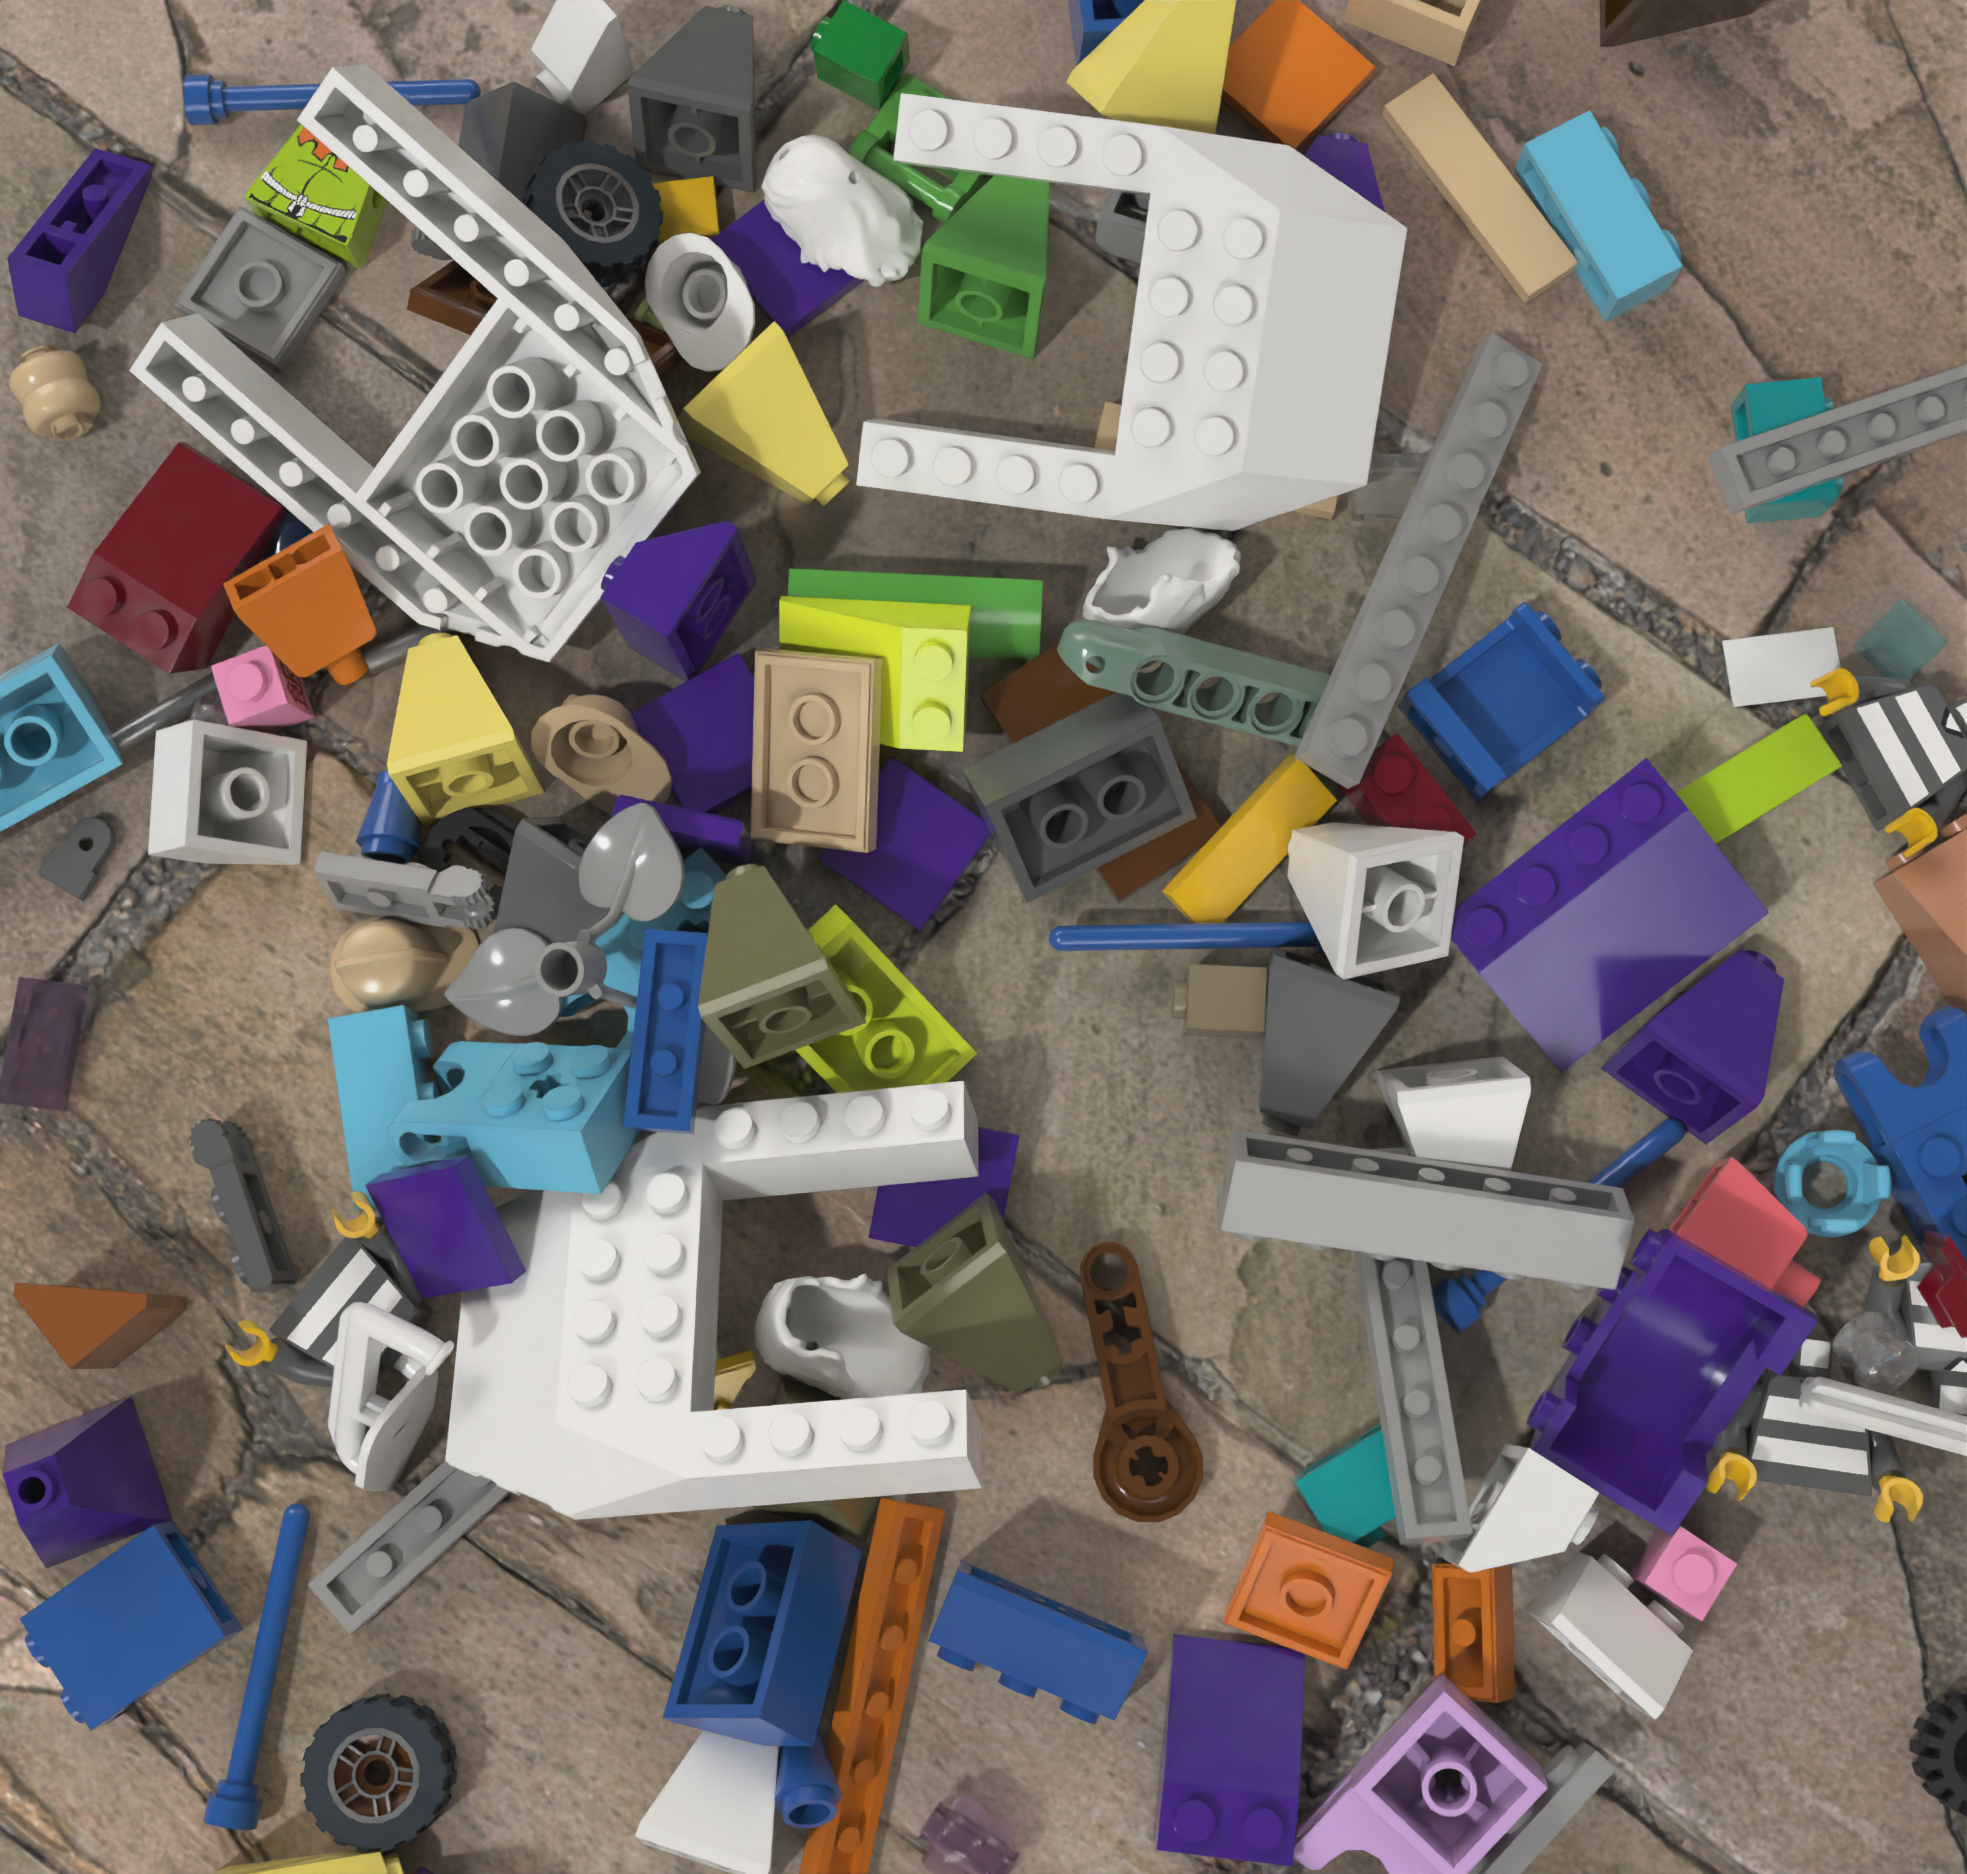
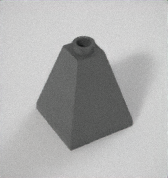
M724 5L719 8L705 6L630 77L628 95L636 164L641 169L687 179L713 176L715 185L754 193L757 182L753 16L747 15L742 9L731 5Z
M559 816L521 819L514 833L494 933L509 928L527 929L542 937L549 945L557 942L577 941L581 930L590 929L605 918L611 907H598L587 902L581 894L579 885V866L592 838Z
M1278 947L1271 949L1268 958L1265 1032L1263 1037L1259 1102L1260 1112L1265 1113L1262 1124L1294 1136H1298L1301 1126L1308 1129L1312 1126L1396 1012L1401 998L1394 987L1363 976L1343 980L1335 974L1331 965Z

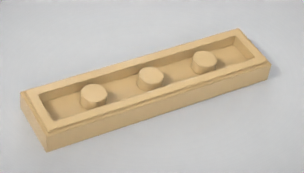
M1434 73L1384 105L1383 118L1525 304L1575 271L1579 262Z

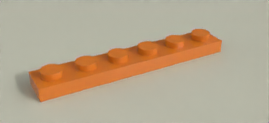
M883 1497L880 1499L826 1747V1753L842 1795L840 1801L836 1804L837 1813L835 1817L826 1824L809 1828L799 1874H868L945 1509Z

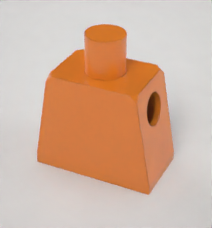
M330 524L223 584L233 610L239 619L297 677H308L326 667L338 685H348L360 679L367 672L369 667L358 647L371 641L376 636L377 631L348 558Z

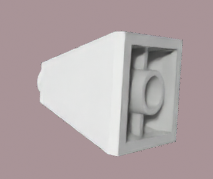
M1337 822L1292 830V837L1288 844L1289 866L1287 877L1337 976L1344 980L1448 956L1464 842L1462 835L1447 831Z
M1504 1056L1377 1070L1378 1085L1402 1144L1408 1149L1409 1156L1511 1171L1531 1093L1530 1077Z
M703 1730L640 1821L635 1837L645 1845L731 1874H772L776 1825L774 1798L780 1746H763Z

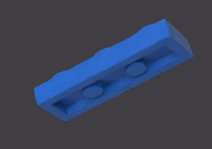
M645 929L623 1122V1127L627 1129L694 1134L706 1024L700 1016L698 1002L708 933Z

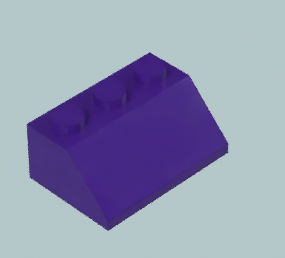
M723 521L636 542L626 558L620 555L608 567L601 582V589L604 592L600 598L628 648L686 682L699 674L754 588L757 580L738 527L728 521Z

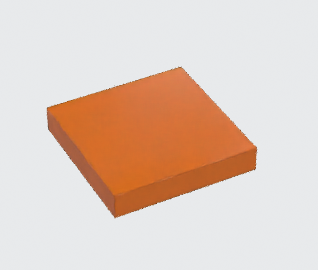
M1275 0L1229 46L1221 98L1269 141L1275 144L1291 146L1300 152L1374 76L1376 66L1300 0Z
M1267 1511L1226 1605L1222 1623L1347 1670L1392 1575L1394 1558Z

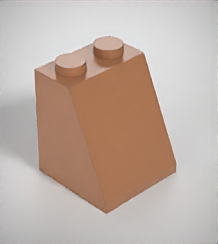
M1967 813L1939 830L1945 841L1926 852L1923 848L1908 858L1904 856V851L1887 860L1885 863L1892 873L1873 883L1951 1006L1962 1011L1967 1010Z

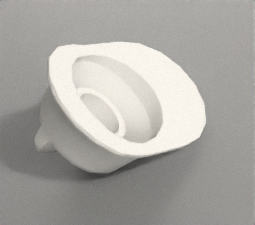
M694 233L674 235L659 245L648 263L645 277L647 302L653 314L668 334L680 355L692 367L707 372L724 370L748 347L755 327V304L740 268L712 240Z

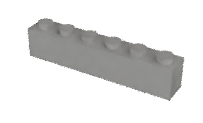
M1232 1129L1218 1194L1221 1231L1232 1232L1246 1240L1261 1241L1266 1238L1298 1242L1306 1248L1317 1251L1340 1248L1360 1251L1378 1260L1389 1261L1400 1257L1426 1261L1444 1270H1459L1466 1267L1493 1271L1497 1275L1511 1280H1523L1527 1277L1553 1280L1577 1290H1587L1592 1287L1616 1290L1635 1223L1623 1188Z

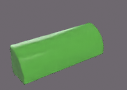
M789 568L788 596L971 605L969 658L1031 661L1040 655L1043 580Z

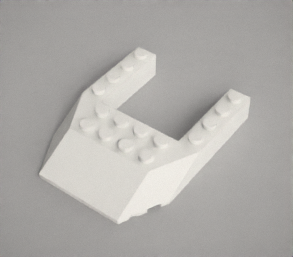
M368 65L332 67L297 121L498 298L375 468L199 313L161 322L129 371L309 529L315 532L330 524L349 563L418 624L438 630L446 627L476 636L475 641L495 647L502 645L516 648L522 655L550 662L557 656L601 600L600 597L604 592L601 589V582L610 564L620 555L626 558L636 542L648 540L700 475L701 471L640 334L566 242Z
M901 93L894 161L924 167L1150 195L1115 451L873 418L863 422L856 485L1109 520L1234 531L1367 485L1407 227L1288 145L1157 125Z
M964 1081L705 1106L696 1110L694 1134L657 1131L640 1132L602 1194L523 1189L495 1204L494 1207L526 1272L511 1284L462 1292L446 1462L450 1466L475 1477L483 1476L490 1479L497 1486L519 1496L522 1493L550 1505L554 1511L575 1520L982 1488L981 1421L966 1389L713 1410L723 1200L979 1177L978 1118Z

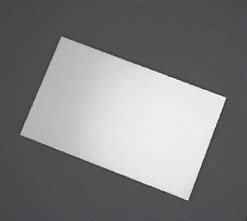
M1834 627L1722 641L1733 707L1827 696L1820 687L1811 688L1810 681L1837 668H1841Z

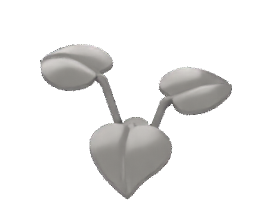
M639 803L620 811L594 835L582 856L579 866L581 894L587 902L594 906L611 907L605 918L590 929L581 930L577 941L557 942L549 945L539 935L522 928L503 929L492 934L475 950L462 973L448 987L444 994L446 999L475 1022L492 1030L515 1036H529L550 1028L562 1013V997L589 993L594 999L603 998L636 1009L637 996L607 987L603 983L607 973V962L603 952L595 945L597 938L620 921L622 913L636 921H652L672 909L680 897L685 879L684 863L676 842L656 809L647 803ZM705 1024L697 1102L717 1105L726 1098L734 1078L736 1058L708 1025Z

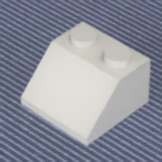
M194 719L157 730L148 855L205 864H300L307 741Z
M1505 1444L1468 1505L1473 1534L1465 1540L1447 1541L1438 1556L1472 1573L1565 1552L1570 1542L1579 1545L1593 1527L1598 1516V1510L1593 1508L1592 1505L1599 1492L1530 1448Z
M1578 1552L1526 1611L1625 1703L1656 1720L1665 1710L1693 1652L1678 1637L1685 1627L1657 1601L1653 1600L1647 1607L1627 1590L1634 1582L1633 1578L1606 1554L1603 1553L1596 1561L1592 1556Z

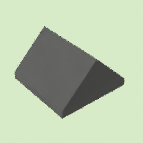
M512 82L465 103L458 146L520 201L530 178L544 156L551 150L554 152L559 150L562 144L572 142V144L581 143L584 140L587 121L584 115L527 87Z

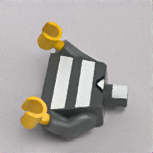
M1837 668L1810 681L1811 688L1820 687L1828 697V704L1818 708L1821 716H1827L1845 708L1834 714L1819 728L1828 745L1842 764L1841 768L1876 832L1883 828L1888 835L1895 830L1901 832L1908 841V849L1903 854L1906 858L1911 857L1937 838L1938 830L1948 822L1967 788L1966 778L1963 773L1967 770V697L1948 706L1940 690L1934 684L1915 688L1905 678L1865 674L1852 675L1844 668Z
M361 1191L351 1192L355 1204L363 1209V1213L356 1219H344L337 1210L332 1209L335 1226L345 1238L270 1327L269 1331L276 1338L269 1340L262 1328L252 1320L245 1319L238 1323V1326L243 1331L256 1335V1341L250 1349L245 1351L236 1350L232 1346L225 1344L227 1352L235 1362L247 1367L255 1366L261 1362L263 1368L301 1385L332 1388L340 1317L349 1305L354 1302L372 1304L418 1327L426 1320L431 1311L424 1303V1298H422L382 1218H375L372 1205L366 1194ZM382 1344L378 1377L388 1366L408 1382L423 1367L414 1359Z
M1906 1235L1901 1238L1902 1245L1900 1250L1889 1256V1247L1883 1238L1875 1237L1870 1241L1869 1251L1878 1266L1872 1271L1865 1305V1314L1884 1350L1894 1356L1897 1368L1930 1372L1928 1406L1967 1415V1337L1961 1338L1955 1327L1941 1328L1917 1289L1919 1283L1935 1266L1934 1263L1920 1262L1919 1253Z
M1806 1339L1790 1362L1789 1376L1762 1374L1724 1431L1719 1433L1714 1441L1713 1459L1717 1465L1707 1477L1708 1484L1706 1488L1709 1492L1716 1494L1726 1477L1735 1483L1738 1492L1736 1500L1739 1502L1746 1497L1756 1484V1481L1759 1480L1871 1497L1873 1486L1875 1490L1880 1492L1874 1505V1515L1879 1521L1885 1523L1889 1522L1894 1512L1892 1501L1898 1502L1906 1508L1908 1519L1911 1522H1914L1923 1504V1494L1920 1488L1914 1482L1906 1479L1890 1435L1805 1413L1799 1406L1798 1401L1802 1393L1801 1384L1806 1378L1820 1376L1830 1379L1833 1343Z

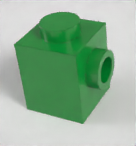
M845 0L841 2L832 19L828 16L822 19L811 41V51L814 54L817 78L877 110H880L889 98L910 62L907 32Z

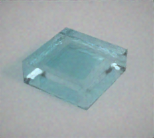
M1901 599L1852 647L1883 676L1905 678L1909 681L1948 642L1912 607Z

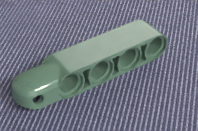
M1088 619L1071 622L1064 629L1057 647V652L1065 664L1088 685L1132 696L1136 702L1147 707L1295 746L1300 745L1331 676L1155 627H1141L1130 630ZM1154 660L1163 661L1160 667L1148 673L1138 672L1148 662ZM1086 662L1098 667L1099 669L1091 671L1086 667ZM1221 677L1219 682L1211 687L1198 688L1207 678ZM1273 692L1279 693L1277 697L1270 702L1263 704L1258 703L1260 698H1262L1266 694Z

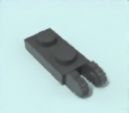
M210 1118L201 1120L199 1124H195L193 1130H190L192 1132L189 1137L191 1139L190 1146L194 1147L192 1154L195 1163L210 1169L215 1188L211 1191L212 1204L220 1220L229 1226L236 1247L232 1250V1263L239 1279L249 1286L250 1292H278L295 1285L297 1277L259 1165L255 1162L249 1141L244 1139L246 1133L242 1132V1127H237V1123L228 1121L221 1123L222 1121Z

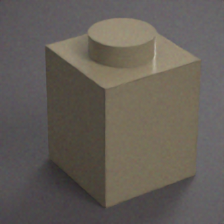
M1189 964L1185 981L1174 980L1172 1019H1184L1183 1036L1260 1039L1265 1032L1267 968Z

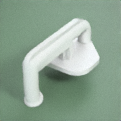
M354 1302L349 1305L340 1317L328 1428L340 1460L351 1472L356 1474L355 1485L365 1491L389 1492L400 1479L431 1415L438 1384L437 1369L454 1348V1343L452 1341L445 1343L428 1331L372 1304ZM382 1344L423 1365L391 1401L376 1394ZM366 1425H367V1426L370 1427V1429L368 1430V1432H367V1434H366V1436H365Z

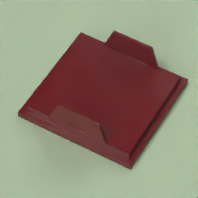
M1927 1230L1923 1232L1926 1240L1921 1243L1935 1266L1919 1283L1917 1289L1941 1328L1955 1327L1959 1336L1965 1338L1967 1337V1263L1950 1236Z

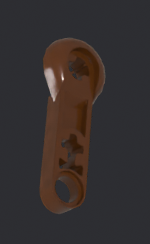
M1103 1242L1093 1246L1084 1255L1080 1265V1282L1106 1406L1093 1455V1477L1101 1497L1117 1514L1136 1522H1162L1180 1514L1195 1499L1203 1479V1455L1194 1434L1164 1396L1139 1269L1134 1255L1125 1246L1115 1242ZM1104 1254H1113L1119 1257L1125 1263L1128 1270L1126 1282L1114 1291H1104L1098 1288L1090 1277L1092 1262ZM1132 1294L1136 1307L1123 1306L1122 1311L1127 1328H1138L1140 1339H1136L1131 1343L1130 1354L1119 1355L1116 1345L1105 1346L1103 1341V1334H1108L1113 1329L1111 1311L1109 1309L1098 1315L1094 1302H1117ZM1143 1447H1150L1154 1457H1165L1167 1462L1166 1474L1157 1473L1162 1480L1154 1486H1146L1143 1476H1132L1129 1471L1130 1459L1139 1460V1457L1134 1452Z

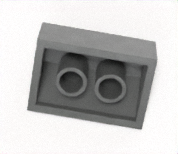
M1117 692L961 769L982 818L1027 903L1197 818L1160 718L1151 707L1136 702L1132 696Z

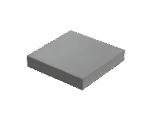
M240 205L174 306L184 316L199 313L234 345L282 372L340 285L347 271L343 264Z

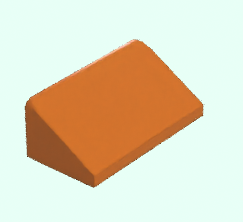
M1432 1563L1434 1680L1443 1673L1471 1701L1499 1703L1512 1699L1515 1695L1511 1565L1508 1564L1469 1573L1451 1563Z

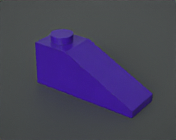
M97 148L91 152L7 258L18 316L72 333L78 331L106 292L152 178L151 165Z

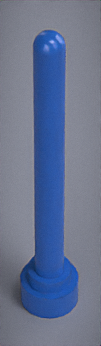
M211 74L185 75L183 80V100L186 116L191 126L217 125L219 118H229L230 112L304 109L321 84L227 87L224 80L215 81ZM471 79L387 82L413 106L465 104L467 101L481 95L480 86Z
M1309 921L1057 926L1049 934V943L1057 951L1314 947L1315 953H1325Z
M1673 1118L1664 1120L1587 1183L1618 1188L1624 1187L1683 1139L1685 1135L1683 1124ZM1479 1269L1469 1277H1466L1464 1274L1459 1275L1454 1280L1446 1277L1432 1288L1435 1310L1456 1333L1461 1334L1481 1318L1479 1310L1487 1305L1485 1297L1507 1279L1493 1271Z
M291 1504L285 1509L227 1777L226 1779L219 1780L217 1791L210 1792L203 1821L213 1826L237 1830L257 1829L263 1800L257 1797L259 1786L254 1784L253 1780L310 1519L309 1510L303 1504Z

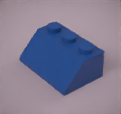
M812 1520L716 1526L663 1718L673 1723L763 1746H814L862 1551Z
M962 1560L959 1563L928 1640L940 1646L937 1657L968 1671H973L977 1662L1000 1671L1001 1675L998 1683L1028 1697L1034 1698L1039 1688L1063 1698L1059 1709L1091 1724L1097 1723L1099 1715L1115 1721L1148 1652L1143 1638Z

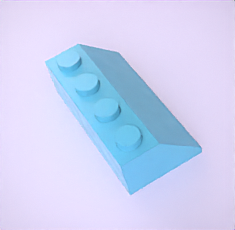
M60 643L0 675L1 832L117 768L124 762L93 693Z

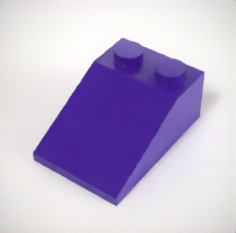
M1173 1633L1153 1831L1157 1850L1293 1867L1300 1789L1305 1654L1284 1646Z

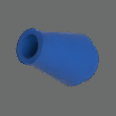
M388 770L378 773L376 788L356 843L362 848L361 854L367 855L374 860L405 865L412 862L413 854L420 851L417 816L390 777Z
M818 1726L814 1746L780 1747L774 1798L775 1808L782 1813L784 1823L794 1828H813L831 1821L837 1813L836 1804L840 1801L842 1794L821 1740L820 1728Z

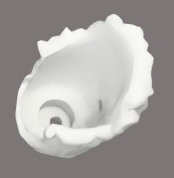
M814 134L801 136L784 144L774 155L766 170L761 186L765 193L764 204L772 218L779 222L785 233L800 246V259L802 263L810 262L813 265H818L824 273L830 268L835 270L843 269L848 275L860 280H868L869 284L874 287H880L885 281H896L904 277L908 272V267L913 265L914 260L921 252V241L923 238V220L913 210L914 203L911 197L907 196L898 185L848 154L835 141Z
M1195 527L1167 529L1162 537L1156 538L1142 550H1133L1129 546H1124L1122 549L1107 546L1109 563L1087 594L1083 605V618L1130 630L1141 627H1155L1184 635L1228 591L1231 581L1239 574L1241 553L1231 541L1223 539L1215 533L1204 532L1200 528ZM1157 661L1148 662L1140 669H1146Z
M866 1273L851 1280H842L831 1276L820 1278L805 1276L774 1284L773 1289L764 1298L754 1326L756 1348L760 1351V1355L764 1358L766 1364L782 1375H790L809 1386L819 1388L843 1400L922 1393L923 1382L929 1374L931 1362L929 1351L932 1349L897 1329L892 1321L890 1296H887L886 1292L882 1289L881 1280L872 1281L867 1277Z

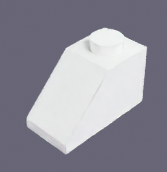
M556 0L531 48L540 72L535 77V81L547 98L561 105L565 102L572 110L585 116L635 72L618 16L603 0Z

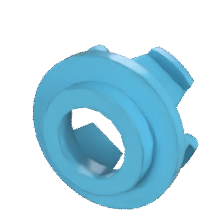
M1846 1130L1816 1131L1797 1138L1781 1153L1773 1174L1775 1198L1807 1229L1808 1234L1823 1238L1841 1237L1857 1232L1871 1220L1880 1202L1890 1199L1892 1190L1889 1166L1879 1165L1868 1148L1856 1139L1855 1133ZM1824 1161L1832 1163L1845 1176L1847 1184L1845 1196L1833 1208L1823 1209L1815 1207L1802 1194V1174L1814 1162Z

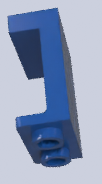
M1526 602L1516 607L1504 622L1428 680L1425 677L1408 690L1398 705L1401 712L1476 803L1484 799L1589 717L1605 700V696L1600 691L1602 688L1601 680L1594 669L1580 658L1574 660L1559 642L1561 640V633L1553 620L1541 610L1534 612Z
M174 1521L152 1525L20 1618L28 1632L25 1636V1642L31 1655L40 1665L52 1669L64 1688L60 1692L64 1707L77 1722L86 1723L90 1731L113 1722L122 1715V1711L212 1648L223 1645L244 1630Z

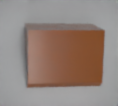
M15 1282L13 1293L14 1298L70 1369H114L184 1312L187 1305V1297L33 1283Z

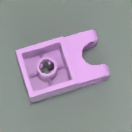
M1441 1673L1296 1829L1294 1857L1304 1867L1310 1870H1320L1330 1860L1346 1850H1364L1379 1858L1389 1874H1468L1548 1789L1543 1767ZM1446 1768L1456 1769L1459 1771L1461 1783L1453 1787L1447 1780L1440 1787L1436 1785L1435 1773Z

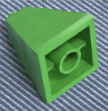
M994 175L925 242L921 257L918 324L1034 359L1038 346L1047 278L1049 182Z

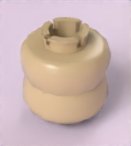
M54 345L38 346L22 354V357L18 359L20 365L12 371L9 377V386L17 401L22 405L23 415L29 429L41 436L53 435L55 441H63L65 439L64 434L66 440H71L88 432L92 428L91 420L101 410V400L94 386L88 381L87 371L81 356L69 350H57V347Z

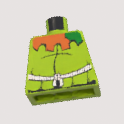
M300 124L262 171L244 196L256 215L308 245L361 270L366 263L387 202L379 192L302 124Z

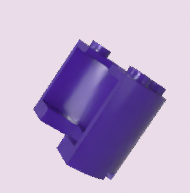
M1649 1229L1637 1245L1632 1258L1625 1266L1622 1265L1616 1290L1598 1287L1596 1295L1602 1299L1591 1317L1588 1318L1580 1314L1570 1327L1562 1344V1348L1569 1351L1570 1354L1551 1392L1548 1390L1542 1392L1532 1407L1526 1424L1536 1429L1531 1450L1608 1499L1668 1534L1673 1535L1708 1484L1706 1456L1714 1446L1717 1435L1724 1431L1766 1368L1780 1376L1818 1322V1319L1812 1311L1669 1229H1662L1658 1232Z

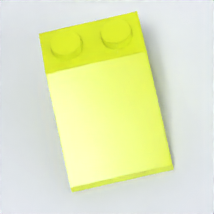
M780 597L779 650L883 659L880 744L899 749L963 752L967 725L971 605Z
M836 904L809 929V932L863 1010L867 1022L796 1049L800 1056L837 1093L947 1083L977 1054Z

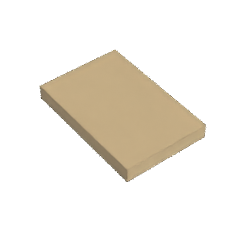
M768 648L755 650L751 803L752 840L869 853L876 849L883 659Z

